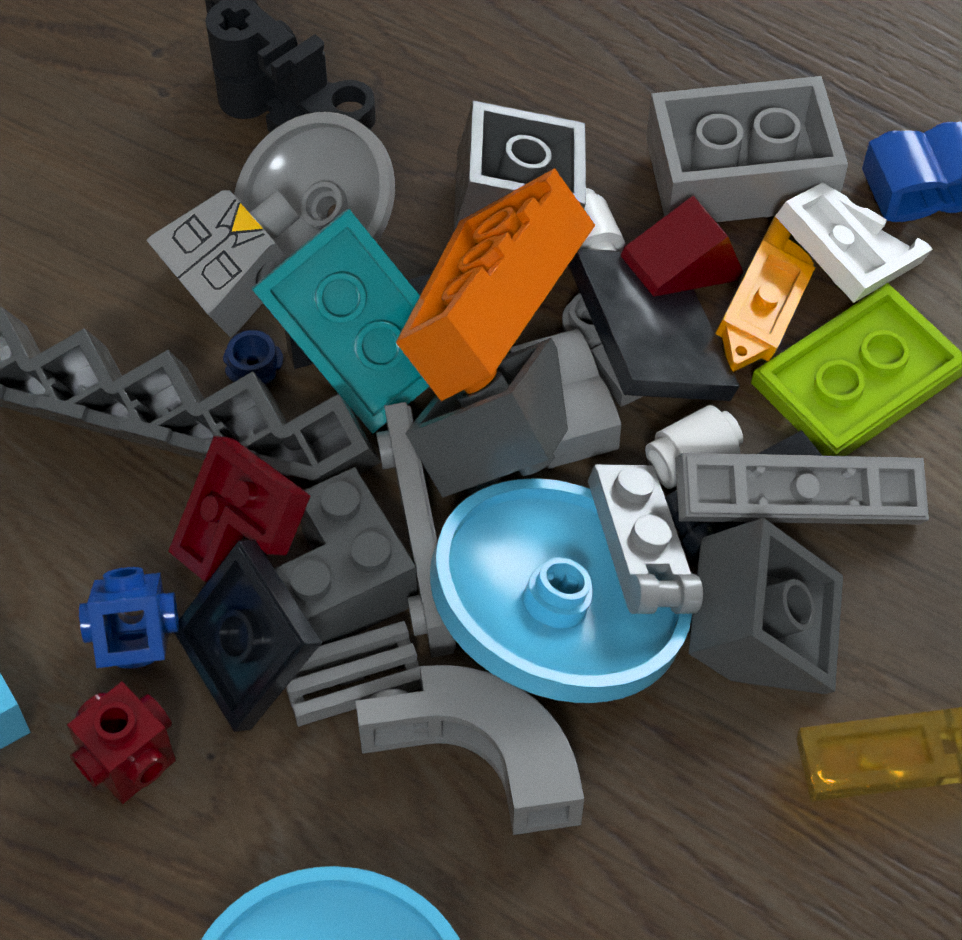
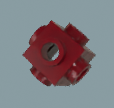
M122 681L108 693H99L88 699L77 711L75 719L67 724L77 750L70 754V758L92 786L96 788L103 782L114 796L124 804L142 788L158 779L164 770L176 761L167 730L172 726V722L164 709L152 696L146 694L141 699H138Z

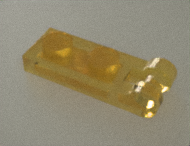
M962 707L802 727L799 729L796 738L811 802L952 783L962 784ZM941 739L956 742L958 753L945 755Z

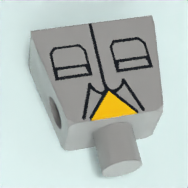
M222 190L151 235L146 241L205 312L231 338L262 305L261 300L251 288L288 258L274 242V239L297 221L300 216L277 190L250 213L230 190Z

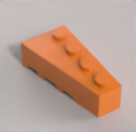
M555 168L459 221L396 341V344L441 401L463 390L467 394L475 393L493 380L497 374L498 366L595 227L589 215Z

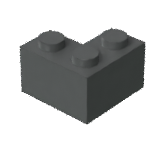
M354 467L304 490L311 497L301 519L302 533L312 551L274 569L321 640L322 644L320 646L349 638L409 609L407 597L417 595L416 566L357 469Z

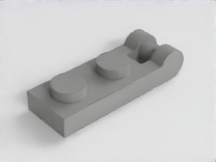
M595 464L588 479V484L629 612L632 614H654L658 607H670L675 614L698 613L703 601L702 583L699 576L690 572L655 467L647 465Z

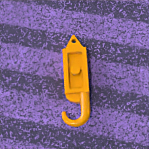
M775 216L715 332L716 335L723 339L726 358L733 372L761 358L770 361L816 268L810 256L799 245L789 239L791 233Z

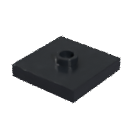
M256 540L237 542L180 617L179 632H174L234 732L251 730L322 644Z

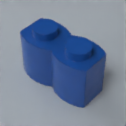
M944 122L924 133L919 131H889L869 141L862 170L883 218L887 219L886 221H912L924 218L938 211L946 213L962 212V122Z

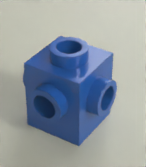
M139 567L118 568L104 573L103 579L94 580L88 602L80 603L79 605L82 639L84 643L93 642L96 668L117 666L130 669L143 667L154 661L165 660L169 633L179 632V617L175 593H163L161 573L144 574L143 569ZM144 610L138 616H128L123 613Z

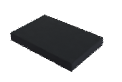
M579 248L568 266L623 394L731 401L740 386L694 289L653 297L620 256L622 252Z

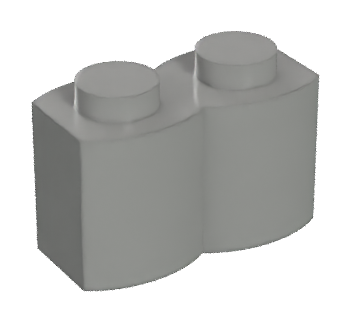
M579 329L511 347L508 354L552 338L557 347L568 431L554 451L555 458L547 466L548 469L619 449L620 418L606 384L599 376L588 343Z

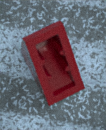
M694 195L626 245L620 254L653 297L738 281L743 274L729 237Z

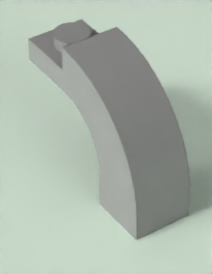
M431 665L420 666V692L408 693L401 689H387L373 694L369 699L356 701L362 754L435 743L464 747L485 759L501 779L507 797L513 835L581 825L584 795L572 748L561 727L551 714L524 690L503 681L491 673L474 668Z

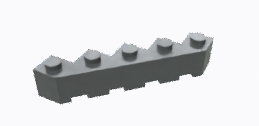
M0 307V407L203 461L213 436L233 438L294 484L304 488H311L354 467L359 474H362L381 463L353 411L339 394L287 422L271 391L254 372L247 374L204 399L188 368L169 350L122 376L106 345L85 328L41 353L27 325L6 309Z

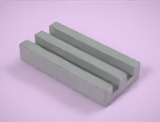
M405 621L319 646L286 686L298 727L356 709L357 700L369 699L373 694L383 690L401 689L409 693L421 689L420 666L417 661V653L413 643L410 642L409 631ZM400 665L404 666L405 671L304 701L303 695L338 684L344 686L363 680L367 675Z

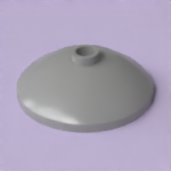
M314 112L295 117L270 132L256 146L240 173L234 196L249 213L276 190L286 199L300 218L275 238L274 242L289 257L346 209L352 211L374 240L378 242L391 216L395 197V177L392 162L386 148L379 138L365 125L343 114ZM336 204L335 210L327 218L328 210Z

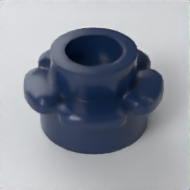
M257 330L243 331L235 335L227 345L223 355V361L227 365L225 374L232 382H235L254 372L267 385L275 379V371L281 369L283 354L280 348L275 346L272 338L266 333ZM251 361H259L256 365L248 364Z

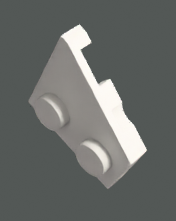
M823 182L786 201L775 216L853 303L918 266L933 250L928 243L919 238L909 246L884 232L882 228L885 226L887 219L868 208H862L853 204L847 196Z

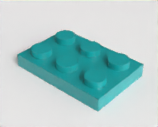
M350 209L342 212L251 288L372 434L387 422L384 406L404 402L408 405L429 387L424 378L396 344L420 295Z

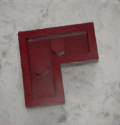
M213 436L168 552L204 582H208L237 542L242 540L243 536L249 540H256L266 554L287 555L311 496L235 439Z

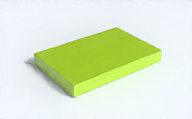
M886 283L753 372L751 384L798 431L802 430L823 456H847L962 377V352L889 283Z

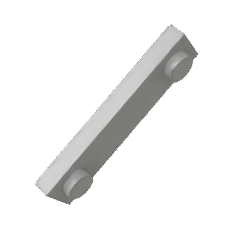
M406 402L387 405L384 407L388 430L376 432L382 469L395 468L412 560L416 566L419 595L407 597L414 636L427 634L431 658L454 654L453 649H456V641L444 625L437 611L431 591L430 565L437 537L422 463L405 434L413 424L411 408L407 406Z
M681 453L675 458L679 521L752 522L765 518L770 523L919 525L929 520L924 458Z

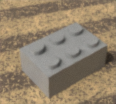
M822 76L651 93L646 140L664 217L693 195L716 222L775 216L786 201L822 182L841 193L848 162Z

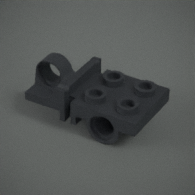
M205 0L207 10L206 27L217 97L223 112L234 118L251 119L269 111L266 114L267 130L269 132L295 117L314 112L343 114L359 121L369 130L372 129L376 120L373 91L368 85L357 80L328 82L326 58L323 51L324 41L314 34L298 45L297 39L290 27L281 20L275 21L258 6L256 0ZM344 102H357L363 106L354 112H343L336 109L338 105Z

